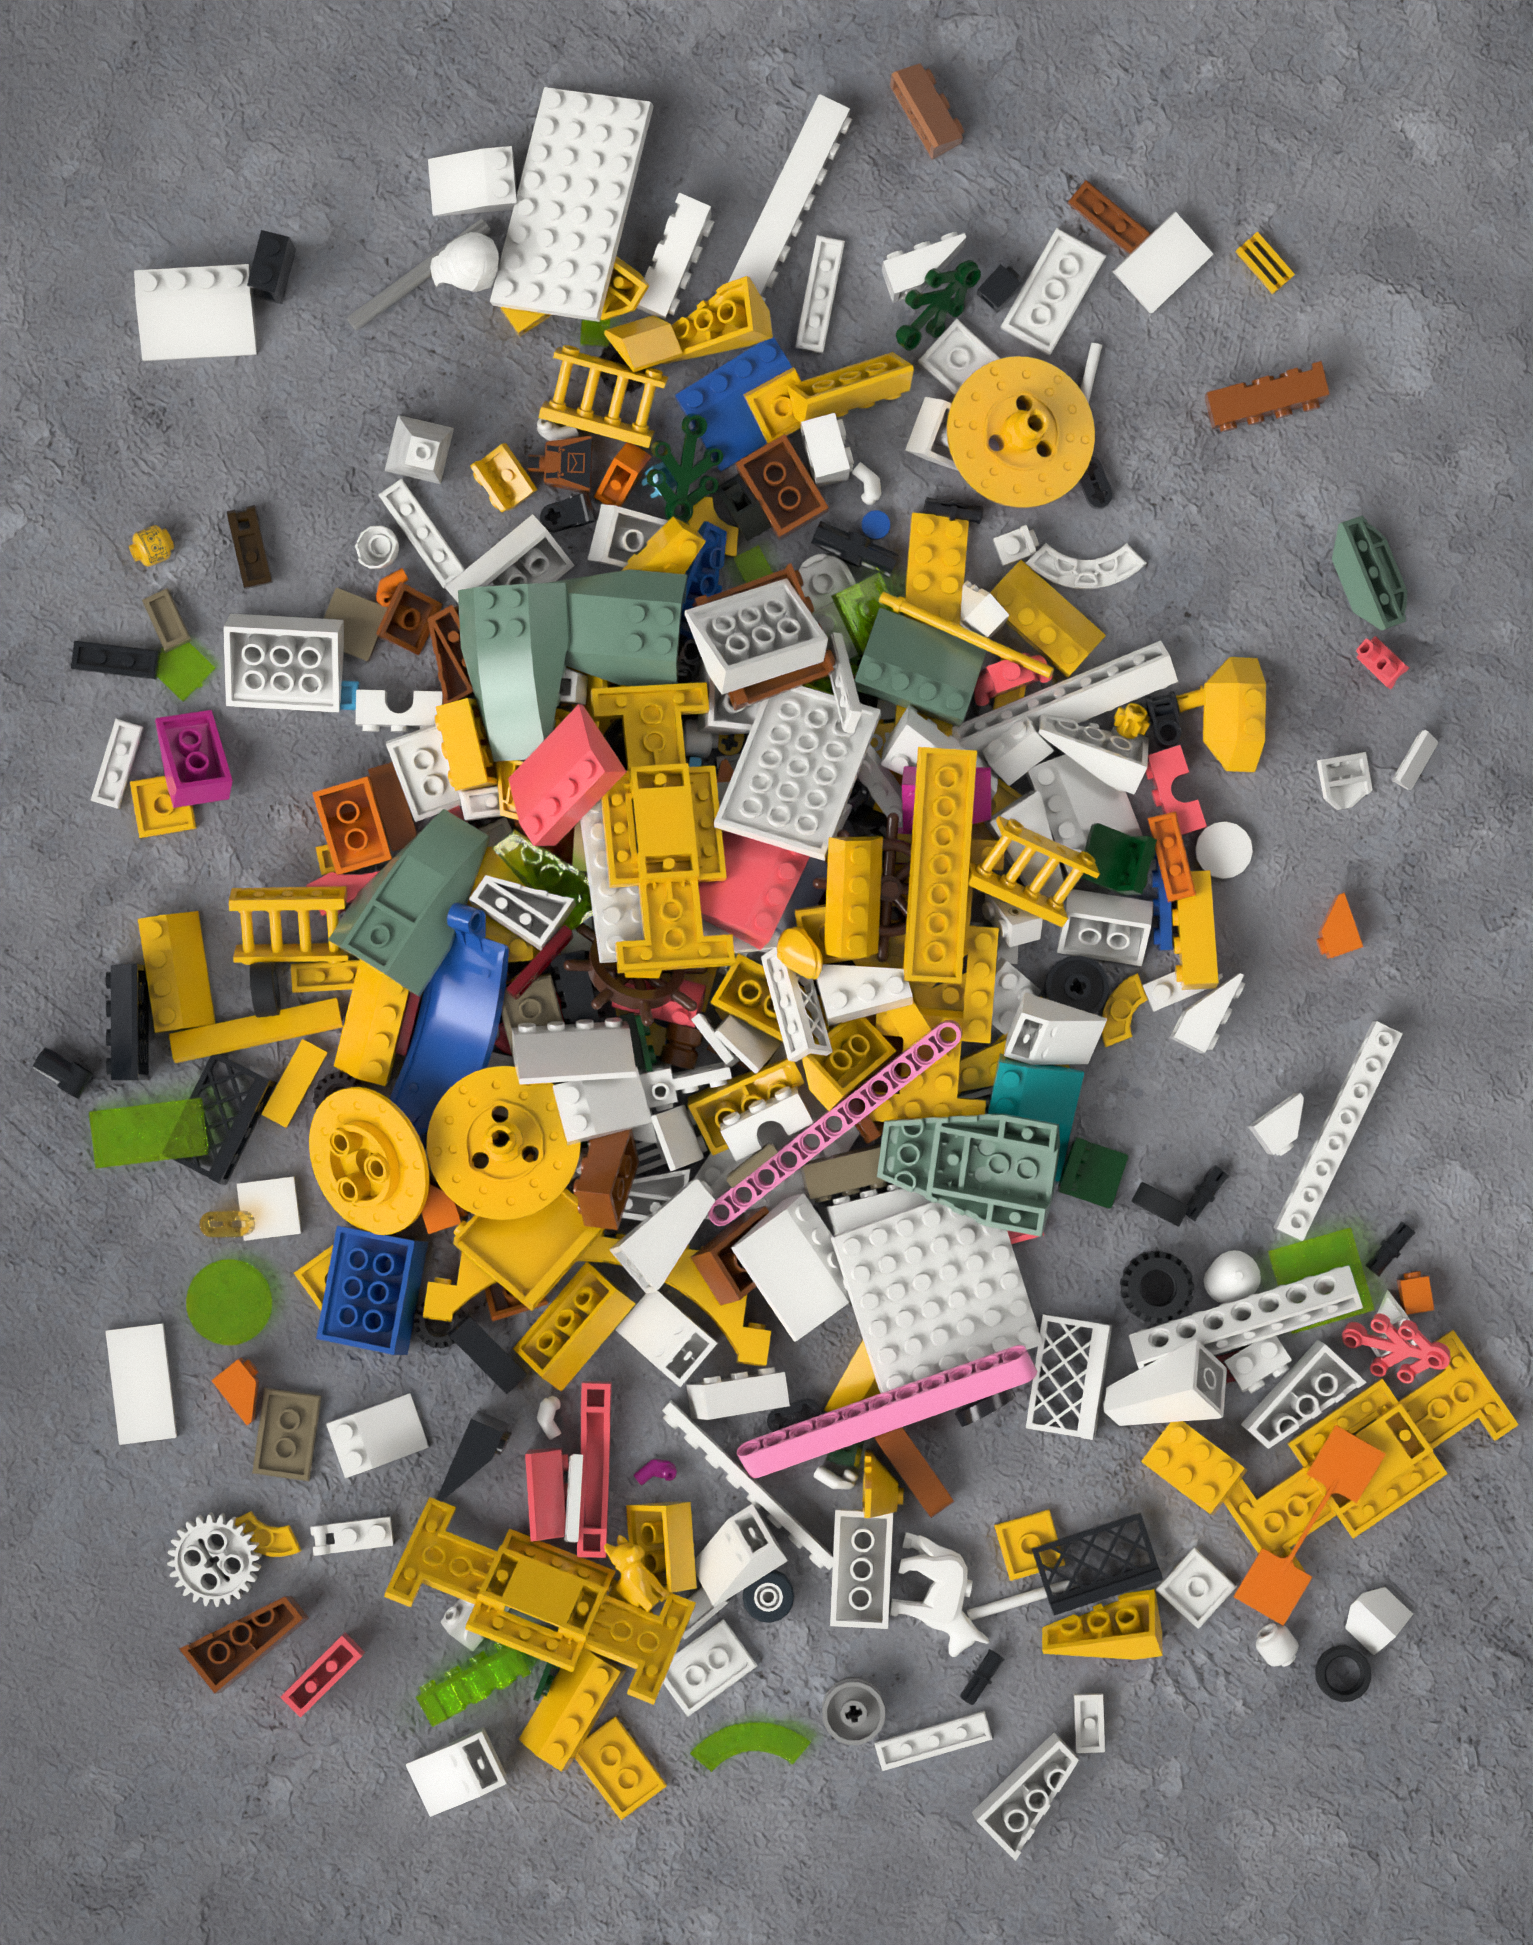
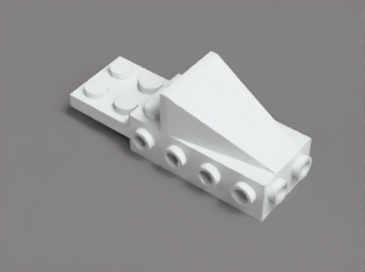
M724 1062L672 1073L671 1064L667 1063L653 1065V1071L647 1072L646 1069L638 1070L650 1116H653L652 1107H656V1111L673 1108V1103L678 1102L676 1090L681 1089L682 1094L698 1091L699 1085L709 1083L710 1087H718L727 1084V1079L732 1078L730 1066ZM653 1123L632 1128L634 1140L649 1143L657 1142V1133Z

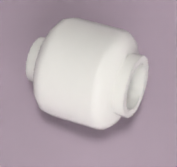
M687 719L682 726L685 756L708 757L712 748L717 749L719 734L697 732L698 720Z
M1270 1623L1264 1626L1257 1634L1256 1648L1267 1664L1273 1667L1280 1665L1285 1667L1295 1660V1654L1298 1651L1299 1645L1285 1625Z

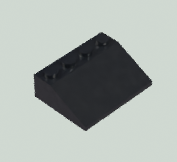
M111 965V972H106V988L111 989V1000L106 1001V1017H111V1029L106 1030V1045L111 1046V1058L106 1059V1073L111 1075L112 1081L149 1080V990L145 965Z
M477 1411L468 1424L436 1500L442 1502L491 1461L495 1454L501 1455L512 1434L507 1431L510 1424Z

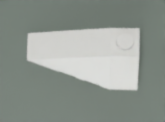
M966 581L962 587L960 626L990 639L1004 626L1009 614L991 593L982 588L979 589L975 584L972 585L969 581Z
M1041 714L1038 727L1039 735L1115 790L1135 794L1148 767V737L1138 734L1136 738L1128 739L1117 732V727H1113L1112 731L1101 730L1099 725L1095 723H1089L1087 727L1078 726L1072 719Z

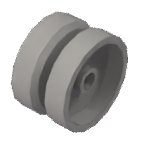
M846 1677L835 1682L826 1691L822 1701L823 1722L828 1733L844 1744L861 1745L872 1740L881 1731L885 1721V1705L880 1691L870 1681L860 1677ZM856 1705V1709H859L855 1715L849 1713L850 1706Z

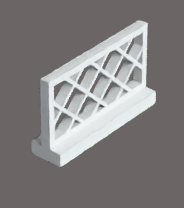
M1043 1314L1040 1337L1043 1344L1039 1345L1037 1349L1035 1363L1037 1375L1032 1382L1026 1422L1027 1429L1076 1436L1090 1440L1096 1438L1112 1325ZM1048 1321L1060 1323L1066 1334L1053 1342L1047 1334ZM1065 1324L1075 1325L1076 1327L1069 1330ZM1080 1327L1093 1328L1091 1341L1081 1347L1072 1333ZM1069 1336L1079 1350L1065 1359L1056 1345ZM1046 1339H1047V1341L1049 1342L1050 1346H1048L1046 1349H1044V1347H1045V1341H1046ZM1090 1346L1089 1356H1088L1087 1353L1084 1351V1349H1086L1087 1347ZM1053 1348L1062 1362L1049 1371L1042 1362L1043 1354ZM1081 1352L1088 1362L1087 1369L1077 1375L1068 1361ZM1065 1364L1074 1379L1061 1387L1052 1373ZM1041 1367L1046 1372L1042 1377H1040ZM1086 1374L1085 1383L1083 1384L1080 1378ZM1049 1377L1058 1390L1044 1399L1038 1390L1039 1382ZM1077 1381L1083 1389V1397L1073 1404L1064 1392V1389ZM1061 1393L1070 1407L1057 1416L1047 1402ZM1038 1396L1042 1402L1036 1406V1400ZM1081 1403V1410L1079 1412L1076 1406ZM1042 1405H1045L1054 1418L1045 1425L1033 1423L1035 1411ZM1073 1410L1079 1418L1078 1430L1066 1429L1059 1418ZM1056 1421L1060 1427L1050 1425Z

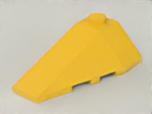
M745 276L723 284L716 290L717 294L708 301L703 300L696 305L697 309L686 318L681 317L672 324V329L683 354L680 358L661 364L743 348L773 338L770 311L751 278Z
M785 1058L762 1067L756 1074L750 1071L728 1079L725 1085L708 1087L689 1096L688 1107L714 1156L729 1149L720 1132V1124L723 1123V1119L734 1112L741 1114L749 1110V1106L752 1103L761 1099L767 1101L775 1097L774 1094L778 1090L788 1086L790 1088L798 1086L799 1088L805 1082L796 1063Z
M863 1338L824 1411L830 1412L880 1394Z
M1155 1589L1122 1594L1113 1603L1102 1606L1100 1603L1093 1606V1611L1081 1616L1073 1614L1042 1627L1043 1654L1131 1660L1163 1656L1162 1628Z

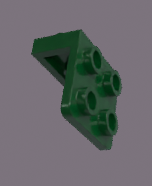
M1100 823L1092 824L1084 852L1089 853L1095 859L1100 875L1098 878L1083 873L1081 878L1123 895L1142 894L1148 882L1147 875L1151 861L1155 856L1157 839L1149 836H1130Z

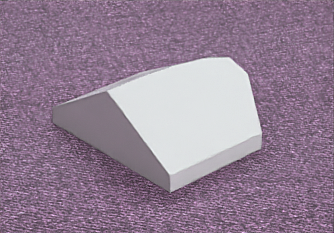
M1366 752L1317 761L1323 798L1336 810L1353 807L1360 799L1373 790Z
M1380 1587L1379 1589L1362 1593L1350 1605L1345 1629L1368 1651L1375 1655L1398 1635L1413 1613L1386 1587Z

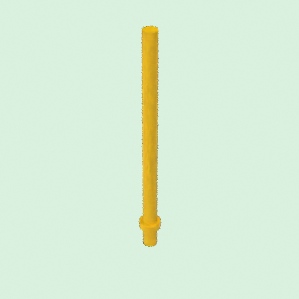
M883 592L880 596L879 602L893 608L895 613H905L1049 679L1053 674V667L910 604L902 596L897 598L886 592Z

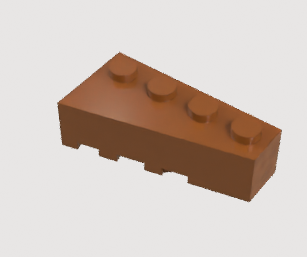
M1322 361L1312 363V368L1305 372H1302V369L1297 367L1279 374L1280 378L1274 379V376L1268 375L1251 381V385H1246V382L1207 392L1204 398L1212 430L1220 428V432H1226L1236 429V424L1247 421L1248 425H1255L1264 422V417L1275 415L1276 419L1293 415L1292 410L1303 408L1304 412L1321 408L1320 403H1323L1330 395Z
M285 1596L195 1642L179 1648V1650L214 1694L222 1693L305 1623L309 1617L292 1596Z

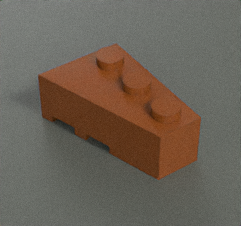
M452 604L427 618L433 651L437 660L438 678L443 692V704L474 696L461 650L459 605Z

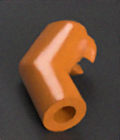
M403 568L379 581L376 600L381 606L388 607L399 582L405 583L409 580Z

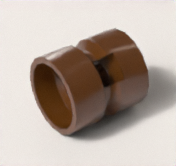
M669 1022L665 1035L668 1044L662 1046L659 1061L678 1067L695 1069L698 1058L695 1048L701 1046L703 1034L697 1027L690 1028Z

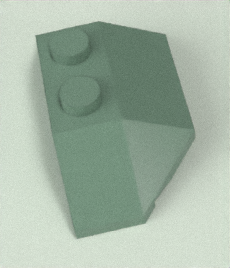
M1363 516L1338 524L1332 561L1353 613L1380 630L1406 622L1405 610L1407 607L1408 591L1386 538L1375 527L1367 523Z

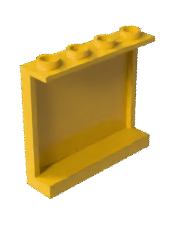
M530 1153L524 1160L530 1163L534 1162V1156ZM565 1189L550 1205L532 1215L513 1220H494L474 1215L468 1223L463 1220L453 1233L456 1235L454 1237V1245L528 1309L533 1311L605 1229L584 1226L582 1214L578 1213V1198L568 1189Z

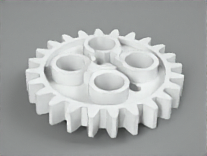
M210 1512L207 1516V1521H205L200 1514L196 1517V1524L191 1520L186 1522L188 1530L181 1527L177 1531L181 1538L174 1537L171 1540V1543L177 1548H170L168 1550V1554L175 1557L167 1562L168 1566L175 1567L170 1577H179L180 1580L176 1583L175 1587L184 1585L186 1589L183 1596L192 1592L194 1594V1603L202 1597L204 1606H207L211 1599H213L215 1606L219 1607L222 1598H224L225 1602L229 1605L233 1601L232 1594L238 1600L241 1599L243 1596L241 1589L248 1592L252 1588L248 1581L255 1582L258 1578L252 1571H259L261 1565L254 1563V1561L260 1559L262 1555L253 1552L259 1545V1542L250 1543L249 1539L254 1533L244 1534L243 1530L246 1524L243 1523L239 1527L235 1526L236 1517L226 1522L225 1513H222L218 1520H215L213 1512ZM212 1534L221 1535L224 1539V1545H215L211 1539ZM200 1538L204 1540L205 1546L199 1542ZM188 1551H198L201 1560L199 1562L192 1561L188 1556ZM211 1557H219L220 1560L218 1562L211 1563L209 1561ZM228 1558H237L241 1568L232 1569L228 1564ZM211 1573L215 1575L217 1585L208 1584L205 1581V1574ZM224 1574L229 1576V1581L224 1578Z

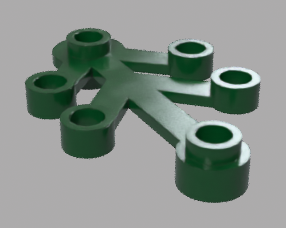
M967 260L960 263L952 271L941 273L933 268L927 272L925 282L932 288L936 289L945 283L950 284L945 289L923 294L916 289L908 292L905 297V303L912 309H918L923 305H930L911 325H902L897 330L896 339L899 345L907 351L915 349L921 342L922 333L920 330L926 323L925 330L933 338H938L943 334L947 313L952 317H958L962 314L965 307L964 300L967 289L976 285L980 279L981 271L977 263L973 260Z
M694 413L688 414L682 421L685 439L680 465L672 455L668 443L658 440L651 447L652 454L662 460L676 480V494L666 483V475L663 471L652 469L646 477L647 482L656 487L667 502L665 507L667 519L670 520L674 516L684 523L692 517L693 506L708 494L715 493L719 483L716 478L705 475L700 479L699 487L688 495L689 485L713 465H719L723 460L721 450L709 447L704 452V458L693 466L697 438L703 436L707 430L705 418ZM695 420V427L690 430L689 423ZM664 445V452L659 455L658 448ZM713 452H716V459L714 461H711L710 455ZM659 473L660 479L658 482L654 483L653 477L655 474ZM708 480H711V481H712V486H711V488L706 489V487H705L706 482H707ZM677 505H681V512L679 514H675Z

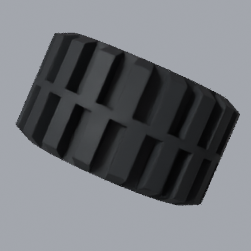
M1151 1251L1139 1254L1140 1256L1133 1258L1130 1264L1124 1268L1123 1277L1120 1279V1294L1125 1306L1133 1315L1149 1323L1164 1324L1170 1320H1176L1182 1312L1188 1309L1187 1306L1193 1299L1194 1283L1192 1282L1191 1272L1183 1261L1170 1253ZM1153 1270L1166 1272L1172 1278L1174 1284L1171 1297L1161 1304L1147 1302L1140 1292L1142 1278Z

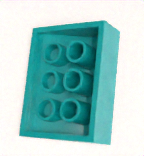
M1000 1054L986 1114L1002 1113L1059 1124L1060 1150L1055 1181H1060L1084 1071L1056 1065H1030Z

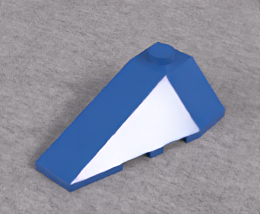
M704 521L698 530L706 542L685 573V575H688L686 600L685 604L682 605L680 636L694 639L685 617V610L693 608L692 604L695 598L703 595L710 597L722 591V585H718L719 570L724 566L727 532L707 521Z

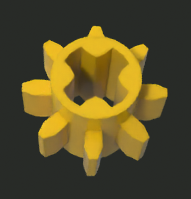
M1130 703L1125 709L1122 707L1118 708L1114 716V726H1117L1116 730L1121 736L1134 739L1138 733L1145 735L1150 725L1148 723L1150 717L1146 716L1147 711L1145 708L1138 704Z

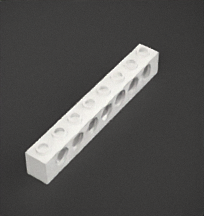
M1378 1021L1372 1022L1273 1228L1300 1241L1304 1240L1401 1039L1402 1033Z
M1348 1265L1342 1268H1334L1320 1275L1308 1276L1301 1281L1288 1285H1280L1275 1289L1260 1294H1251L1247 1298L1238 1301L1223 1303L1219 1307L1206 1311H1198L1178 1320H1170L1168 1323L1156 1327L1141 1329L1137 1333L1130 1334L1129 1338L1138 1368L1141 1369L1194 1340H1198L1212 1355H1216L1359 1310L1363 1306L1350 1266Z

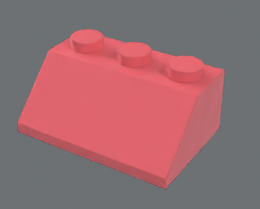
M563 1448L528 1450L525 1454L531 1541L565 1537L568 1483H565L564 1472H567L569 1469L568 1454H563Z

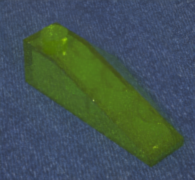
M515 830L492 847L526 887L575 900V908L561 927L566 925L569 929L574 930L593 915L589 881L586 874L543 847L534 846L530 839Z

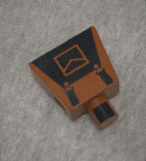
M592 436L546 442L545 455H528V472H544V483L547 486L591 494Z

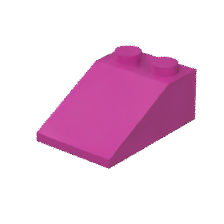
M212 710L156 718L155 722L165 779L173 808L228 800L233 780Z
M904 766L903 834H912L917 770V767ZM976 767L972 824L991 820V767Z

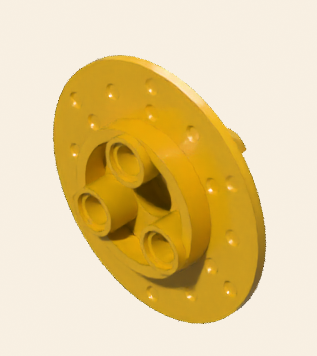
M1016 356L992 361L979 368L964 381L951 403L947 420V438L953 461L960 474L972 488L996 503L1016 508H1030L1045 505L1062 497L1078 483L1091 461L1095 443V427L1090 406L1083 392L1066 373L1048 362L1031 357ZM1017 399L1025 403L1026 411L1017 408ZM990 438L995 439L998 442V451H994L990 448ZM1038 444L1045 447L1047 451L1046 457H1042L1037 453L1036 448Z
M497 1066L485 1068L465 1076L443 1095L429 1122L427 1155L437 1183L452 1201L464 1210L483 1218L513 1220L541 1211L562 1194L576 1171L581 1142L567 1145L552 1082L519 1084L515 1067ZM500 1107L506 1108L509 1113L507 1120L501 1123L493 1119L494 1111ZM505 1133L509 1135L510 1141L505 1146H495L494 1140L499 1139V1134ZM529 1147H534L539 1151L537 1160L531 1163L526 1162L523 1158L524 1151ZM478 1154H486L489 1158L488 1165L483 1169H478L474 1166L473 1161Z
M349 1087L328 1096L316 1110L309 1134L312 1168L323 1194L332 1207L346 1221L358 1229L377 1235H388L407 1228L421 1214L429 1190L428 1162L417 1131L408 1117L395 1103L374 1090L362 1087Z

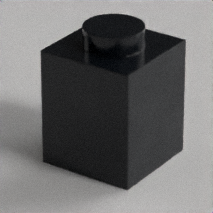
M1000 264L977 289L976 294L998 313L1021 288L1022 283L1019 281L1021 277L1010 266L1005 268Z

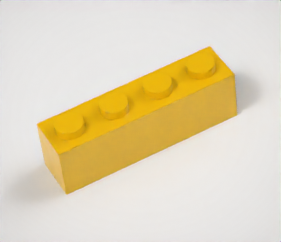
M1210 870L1191 871L1196 896L1175 901L1176 909H1171L1172 926H1177L1178 937H1173L1174 954H1179L1180 965H1175L1176 982H1181L1182 990L1215 989L1219 982Z

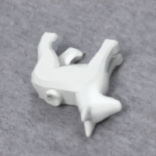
M905 1532L903 1548H914L919 1551L920 1555L901 1558L898 1573L904 1574L909 1570L919 1571L934 1582L923 1601L892 1598L889 1614L891 1616H897L898 1614L910 1615L920 1619L933 1629L948 1633L950 1636L948 1649L952 1657H956L964 1649L972 1646L975 1641L986 1644L990 1643L988 1637L979 1631L962 1611L964 1597H970L973 1580L967 1579L968 1567L961 1555L951 1549L935 1544L924 1536Z

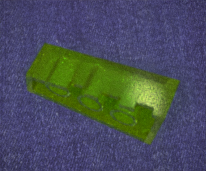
M496 1642L494 1644L496 1649L487 1654L484 1650L469 1658L471 1663L463 1668H460L459 1664L444 1672L445 1678L437 1683L434 1679H431L419 1687L421 1692L417 1693L416 1699L431 1726L434 1727L460 1713L470 1703L476 1704L493 1693V1690H502L518 1679L519 1675L522 1678L530 1675L534 1665L528 1654Z

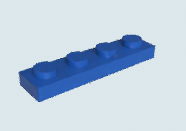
M1155 850L1153 859H1156V870H1152L1151 880L1152 888L1157 887V899H1152L1153 916H1158V928H1153V944L1158 945V951L1172 950L1171 902L1168 903Z

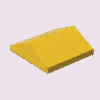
M654 315L607 329L604 333L633 372L680 358L683 354L671 324Z

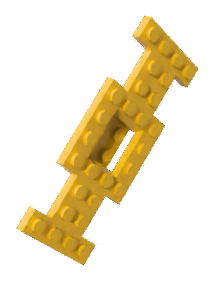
M707 682L591 689L593 720L622 718L627 772L601 798L609 888L639 886L644 940L616 942L615 950L618 973L734 966L733 934L703 936L698 882L725 881L727 878L722 829L714 827V821L719 811L715 766H688L685 758L681 715L706 714L709 712ZM632 799H633V802H634V812H635V822H636V832H637V842H638V854H637V849H636V839H635V829H634Z
M898 833L897 839L912 844V834ZM971 839L970 862L976 865L982 864L998 841ZM896 851V863H908L911 860L909 856ZM1004 853L992 870H1003ZM969 885L963 958L967 954L968 958L967 972L962 974V983H942L932 988L937 982L909 981L913 1000L930 1027L933 1029L945 1020L956 1021L962 1029L961 1039L954 1048L947 1052L950 1056L929 1071H923L901 1088L900 1093H895L869 1113L872 1121L884 1122L885 1120L985 1114L986 1100L957 1098L962 1041L991 1042L999 928L970 925L973 887ZM891 920V924L900 922L902 920ZM906 934L890 937L887 960L892 968L903 969ZM886 1012L876 1014L875 1028L881 1035L901 1037ZM944 1027L940 1032L941 1037L945 1041H953L957 1037L956 1031L952 1027ZM903 1040V1052H904V1051H905L906 1049H908L909 1047L907 1046V1044H906L905 1041ZM902 1062L901 1077H907L911 1074V1068L907 1063ZM874 1091L875 1093H877V1094H879V1095H883V1094L887 1093V1092Z
M1451 1329L1434 1341L1445 1344L1450 1350L1451 1360L1443 1371L1399 1401L1395 1398L1384 1380L1380 1378L1287 1442L1303 1467L1257 1499L1241 1478L1223 1503L1258 1554L1263 1547L1278 1557H1287L1291 1552L1290 1547L1296 1544L1326 1494V1487L1306 1473L1335 1425L1354 1434L1376 1419L1356 1433L1355 1436L1386 1453L1358 1502L1355 1503L1339 1493L1332 1494L1307 1534L1309 1535L1337 1516L1353 1539L1447 1475L1448 1473L1432 1449L1478 1418L1494 1441L1519 1425L1454 1330ZM1294 1556L1293 1564L1297 1568L1306 1572L1300 1564V1562L1298 1561V1559Z
M429 1497L385 1591L384 1597L412 1607L421 1585L425 1584L475 1604L466 1623L465 1629L571 1672L574 1671L583 1648L637 1669L627 1694L653 1705L655 1704L694 1611L695 1602L670 1593L659 1616L607 1595L616 1572L613 1569L585 1558L577 1557L575 1554L545 1542L531 1541L530 1536L510 1528L498 1551L447 1532L456 1507ZM507 1606L559 1627L558 1632L506 1612L504 1609Z

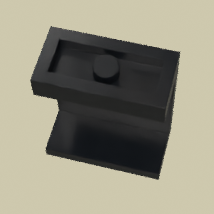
M261 230L247 287L255 288L253 294L255 298L282 304L296 252L290 237Z

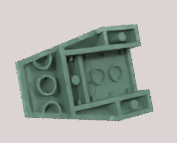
M623 570L548 582L567 583L570 646L569 651H566L564 665L618 685L678 684L680 667L678 650L682 605L685 604L688 575Z
M567 583L515 584L458 590L461 650L493 761L526 760L554 731L556 720H554L556 707L559 706L561 697L559 690L561 679L564 677L566 665H564L566 651H569L570 646Z
M1002 1113L885 1120L877 1177L911 1193L916 1192L935 1204L938 1202L949 1207L957 1214L971 1217L977 1223L984 1226L1042 1237L1053 1199L1060 1150L1059 1124Z

